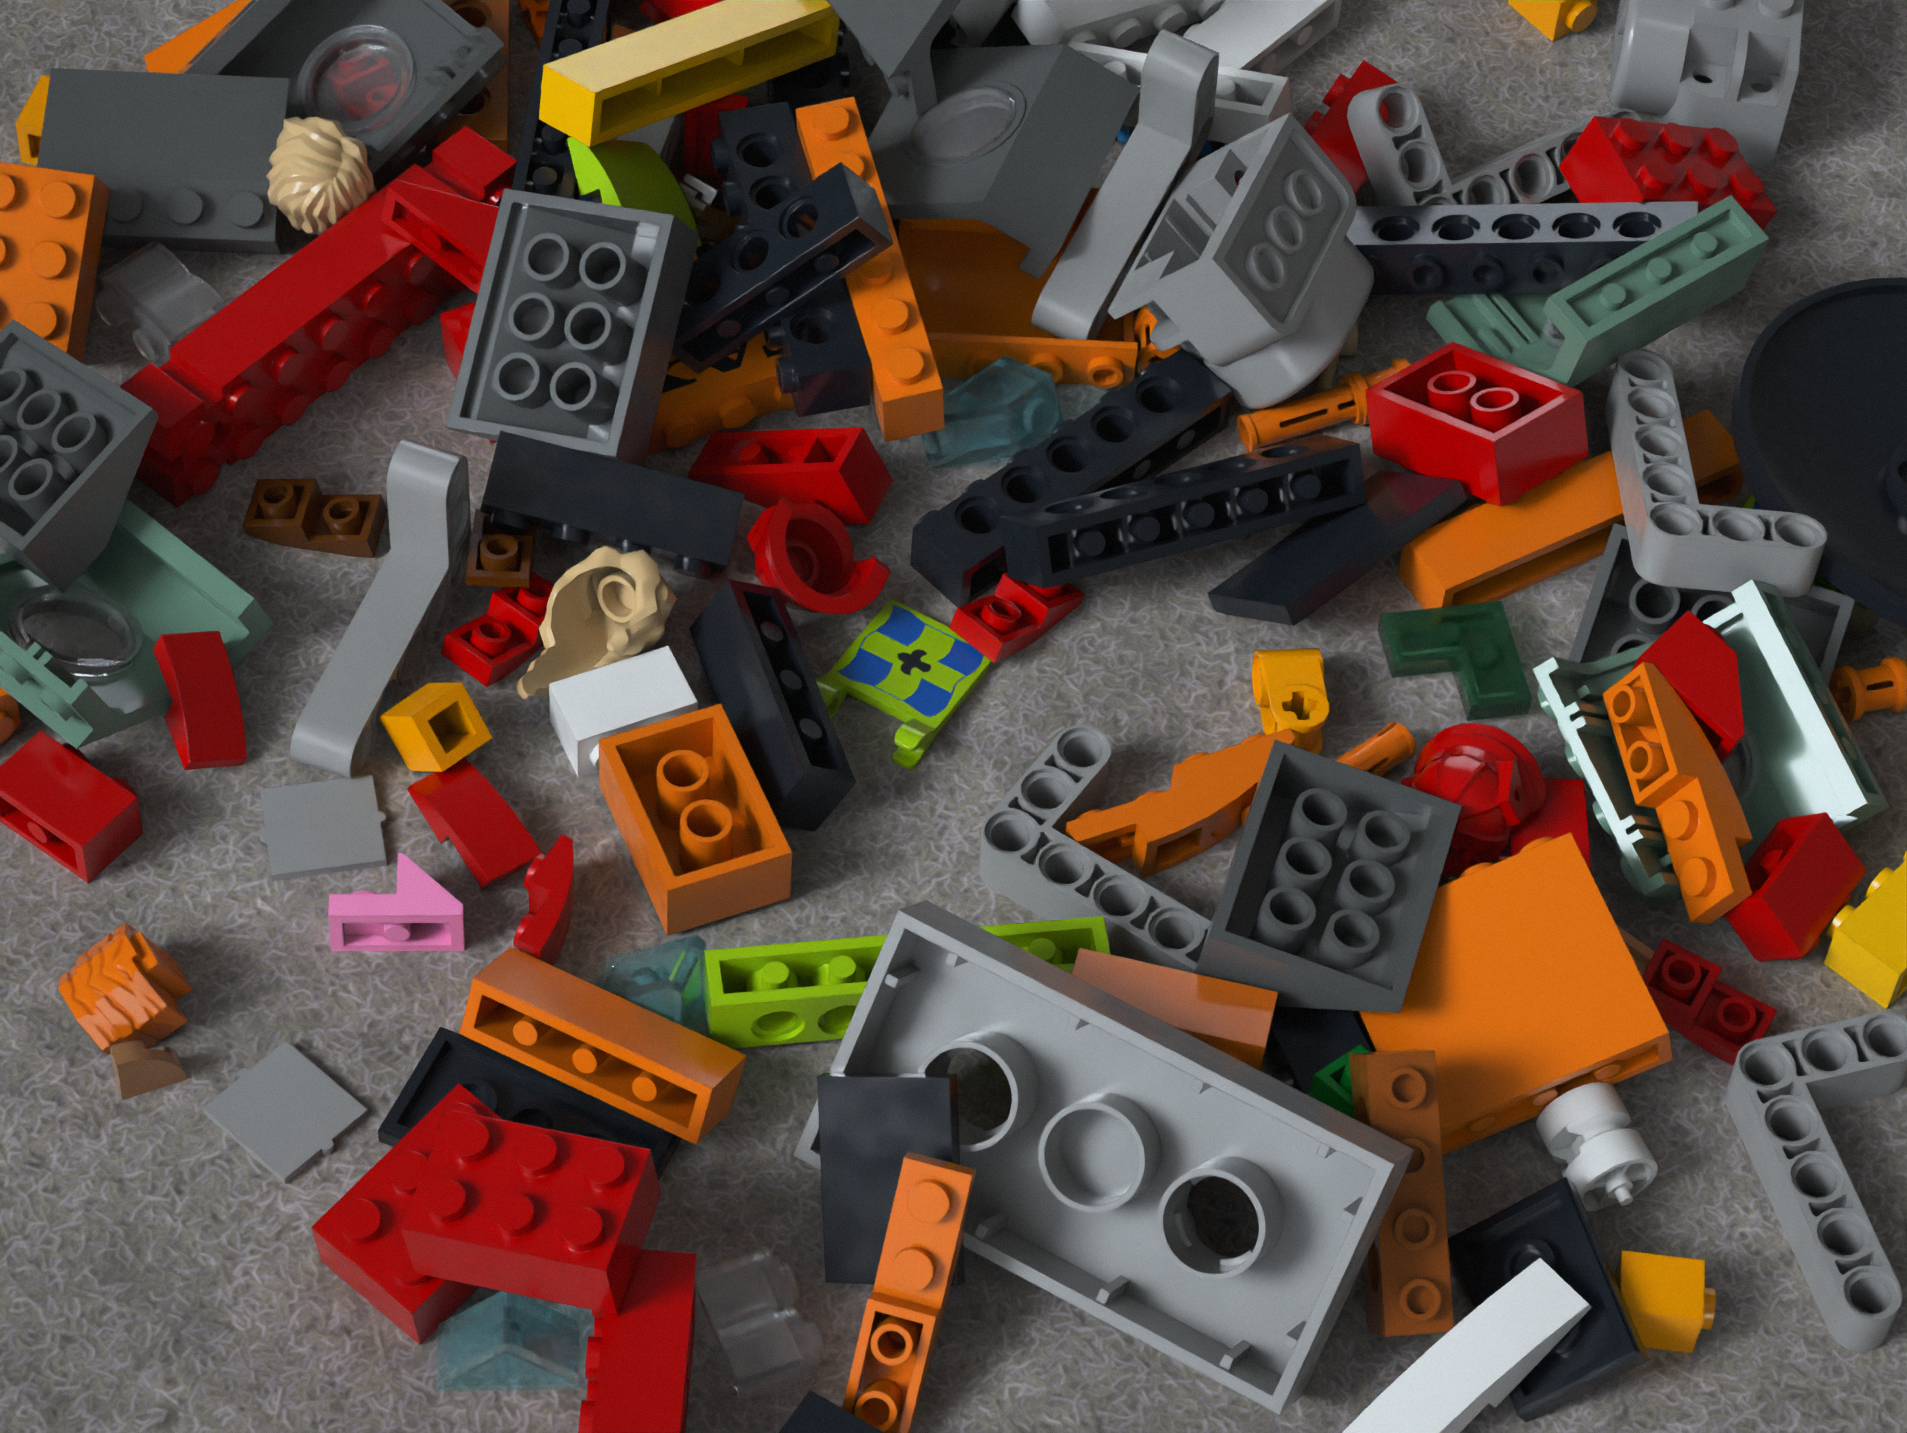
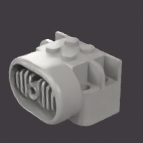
M1619 0L1609 82V100L1611 104L1616 108H1626L1662 115V123L1665 124L1676 123L1683 126L1716 127L1727 130L1736 139L1739 146L1738 149L1747 163L1772 167L1799 73L1804 0Z
M1290 112L1193 162L1185 168L1112 301L1108 313L1114 319H1117L1145 305L1158 320L1150 335V340L1158 350L1165 351L1180 345L1196 360H1203L1209 370L1232 389V396L1239 404L1246 408L1263 409L1288 399L1311 383L1336 358L1348 340L1373 288L1375 275L1372 265L1346 236L1357 210L1356 197L1351 185ZM1234 175L1239 179L1238 186L1235 182Z

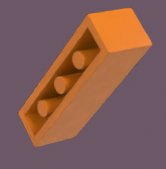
M511 946L473 978L459 1034L695 1145L730 1112L747 1057L745 1054Z

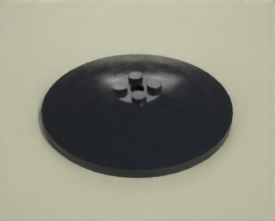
M1873 278L1839 284L1808 295L1784 309L1765 327L1754 342L1737 378L1732 398L1731 424L1734 446L1741 470L1761 509L1807 515L1822 524L1827 532V541L1817 572L1856 602L1880 616L1907 628V278Z

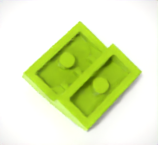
M572 137L567 138L580 196L601 198L603 204L675 215L698 234L690 207L679 184L660 156L647 143L611 139L589 147ZM699 237V241H698L697 247L702 246L701 241H700V237Z

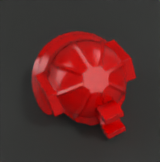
M782 495L777 505L763 510L746 536L752 551L755 552L756 572L754 575L759 578L763 586L778 588L786 607L793 610L809 611L810 613L823 612L834 615L850 614L859 611L877 598L890 574L889 567L875 557L867 560L853 561L852 543L844 523L830 509L823 507L813 499L808 503L795 504Z
M1480 723L1458 724L1437 733L1420 752L1414 767L1413 777L1403 778L1401 781L1402 785L1462 806L1441 875L1444 878L1457 877L1458 879L1468 868L1476 864L1494 861L1508 844L1512 825L1521 824L1528 814L1540 810L1547 798V789L1542 772L1528 749L1504 730Z

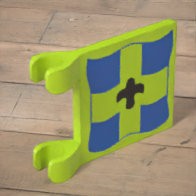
M890 598L826 675L817 678L816 683L831 719L840 708L846 695L849 694L905 722L895 733L894 743L899 747L893 753L892 761L908 770H913L926 754L935 736L993 665V662L953 632L948 626Z

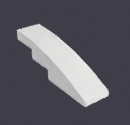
M1541 1258L1537 1259L1487 1298L1429 1348L1342 1433H1460L1488 1403L1496 1408L1592 1307Z

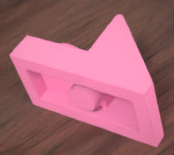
M398 853L396 894H378L368 890L355 891L350 894H329L328 920L331 951H465L463 904L403 853Z

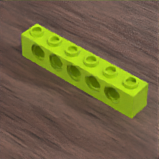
M1103 916L979 926L1072 974L1079 948L1111 955ZM888 934L704 950L703 995L709 1038L732 1049L843 1039Z

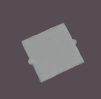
M373 774L354 776L353 779L344 777L259 789L264 827L259 830V838L261 842L267 843L272 881L387 866L381 827L386 825V814L378 810Z
M287 1040L251 1069H240L238 1071V1079L203 1107V1113L284 1184H287L321 1154L331 1155L334 1151L333 1144L368 1116V1110Z

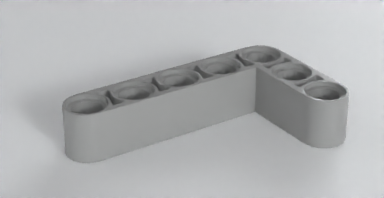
M1162 29L1158 33L1150 47L1142 69L1138 124L1044 286L1032 314V326L1061 339H1096L1109 316L1108 309L1185 168L1196 161L1205 145L1214 116L1219 52L1166 29Z
M1396 83L1361 91L1353 97L1348 105L1347 112L1351 133L1379 206L1470 205V191L1475 196L1476 205L1538 204L1571 188L1559 169V165L1563 161L1562 151L1564 149L1566 155L1594 116L1619 119L1631 118L1643 121L1642 117L1634 110L1626 108L1586 116L1453 178H1449L1421 101L1415 91L1409 86ZM1382 102L1388 111L1387 124L1381 117L1380 108ZM1403 157L1409 167L1408 178L1402 172L1401 163ZM1517 170L1519 171L1522 179L1521 190L1516 182Z
M1633 349L1618 356L1604 412L1632 562L1637 574L1653 584L1667 587L1731 592L1751 579L1776 585L1782 597H1800L1807 594L1812 588L1827 541V532L1824 526L1817 520L1799 513L1699 504L1672 368L1669 362L1660 354L1646 349Z
M407 438L401 440L396 447L387 474L386 488L391 549L304 707L291 739V760L350 779L359 775L384 728L378 716L396 705L413 673L411 671H414L466 572L471 533L467 457Z
M1090 725L1067 727L1056 736L982 824L978 858V872L982 880L991 888L1047 921L1103 916L1111 955L1194 973L1211 921L1065 835L1066 822L1075 820L1081 814L1092 810L1103 798L1107 790L1112 754L1111 742L1100 729ZM1165 946L1175 947V948H1178V949H1169V948H1167V947H1165Z
M1876 1012L1751 1041L1739 1050L1724 1094L1726 1106L1829 1332L1836 1342L1846 1349L1856 1352L1872 1351L1883 1344L1900 1309L1903 1295L1896 1275L1819 1111L1887 1096L1898 1091L1904 1084L1907 1076V1019L1892 1012ZM1755 1081L1762 1082L1765 1085L1758 1084ZM1778 1135L1787 1137V1138H1789V1139L1792 1140V1141H1788V1140L1782 1139V1138L1779 1137ZM1803 1191L1814 1193L1819 1198L1809 1196ZM1829 1248L1838 1249L1846 1255L1837 1254ZM1859 1305L1872 1311L1874 1314L1862 1312L1855 1306Z

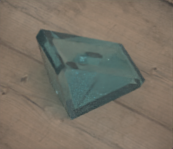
M694 935L609 958L596 986L689 1029L704 997V950H706L707 943L699 935Z
M500 1291L438 1324V1392L579 1389V1322L530 1298Z

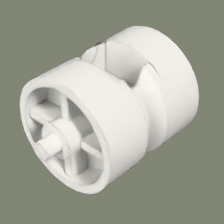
M1605 1082L1585 1084L1562 1094L1541 1112L1536 1121V1128L1554 1161L1558 1164L1568 1165L1562 1171L1563 1178L1567 1177L1575 1184L1586 1211H1596L1620 1203L1621 1206L1628 1205L1633 1201L1634 1196L1643 1191L1653 1181L1658 1171L1657 1163L1637 1130L1626 1128L1631 1122V1118L1614 1086Z

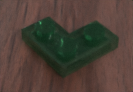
M1502 601L1380 614L1378 633L1391 678L1453 672L1467 721L1527 715L1529 713L1532 697Z

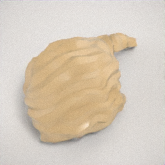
M298 116L284 119L283 130L277 139V149L272 152L268 160L273 166L266 175L270 182L267 192L269 202L278 206V209L288 217L292 227L298 231L304 230L310 235H321L377 193L373 176L367 163V150L362 141L348 137L337 120L320 117L301 119Z
M609 545L598 548L585 560L566 570L562 577L555 582L547 602L545 618L539 627V632L546 649L542 651L540 657L529 665L527 673L519 679L516 686L517 693L523 700L531 698L535 694L540 697L549 694L550 683L649 652L665 635L664 625L677 598L660 575L658 564L644 550L623 553L619 548Z

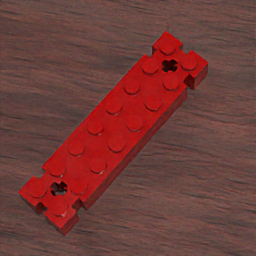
M464 126L432 150L433 161L424 168L414 164L395 178L500 207L504 188L512 189L517 160L469 127ZM393 181L169 349L170 360L158 368L150 363L119 386L153 408L159 415L136 472V478L176 508L194 494L201 495L207 492L218 478L220 465L226 462L232 466L239 459L246 460L252 457L258 451L262 442L283 425L289 426L297 422L304 414L307 406L325 392L338 390L347 381L351 372L369 358H378L383 355L396 337L413 324L420 325L432 315L435 307L454 292L460 293L468 289L461 281L381 220L387 188Z

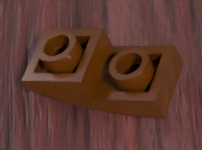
M316 478L257 479L243 523V529L247 535L281 546L352 557L374 558L388 509L381 494L323 495Z
M475 509L473 533H470L465 576L466 585L529 588L534 567L538 527L528 525L526 533L502 529L490 524L492 515Z

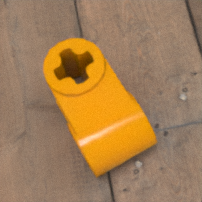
M1319 648L1254 651L1252 659V687L1255 704L1260 709L1264 734L1269 735L1290 728L1295 736V747L1320 755L1323 747L1321 727L1324 726L1329 715V702L1324 684V666L1321 651Z

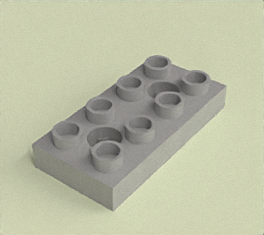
M927 900L899 909L829 1073L947 1074L952 1058L962 1051L975 1049L990 1056L999 1064L1007 1076L1011 1088L1012 1102L1007 1121L990 1130H983L973 1126L958 1113L960 1165L977 1169L963 1224V1229L965 1230L963 1246L1279 1415L1302 1397L1415 1150ZM817 1099L793 1156L821 1170ZM1218 1176L1235 1183L1248 1195L1255 1207L1259 1223L1258 1238L1254 1250L1250 1249L1240 1256L1231 1258L1213 1252L1198 1239L1193 1216L1187 1208L1188 1195L1192 1185L1205 1178Z

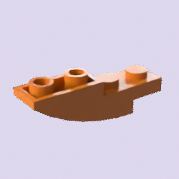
M1642 662L1606 690L1602 696L1637 806L1656 809L1690 922L1710 925L1752 895L1739 849L1753 840L1731 782L1712 745L1694 716L1654 664Z
M1288 728L1269 735L1256 734L1248 737L1238 745L1213 753L1201 752L1191 755L1183 762L1173 766L1169 790L1163 792L1158 790L1149 791L1140 795L1134 801L1110 809L1087 811L1075 820L1066 822L1065 835L1113 864L1132 859L1141 878L1174 867L1209 849L1242 825V811L1251 805L1274 740L1276 739L1294 746L1295 736L1291 729Z
M909 1151L903 1159L873 1291L867 1299L842 1409L879 1429L882 1433H911L945 1312L964 1236L963 1224L977 1170Z

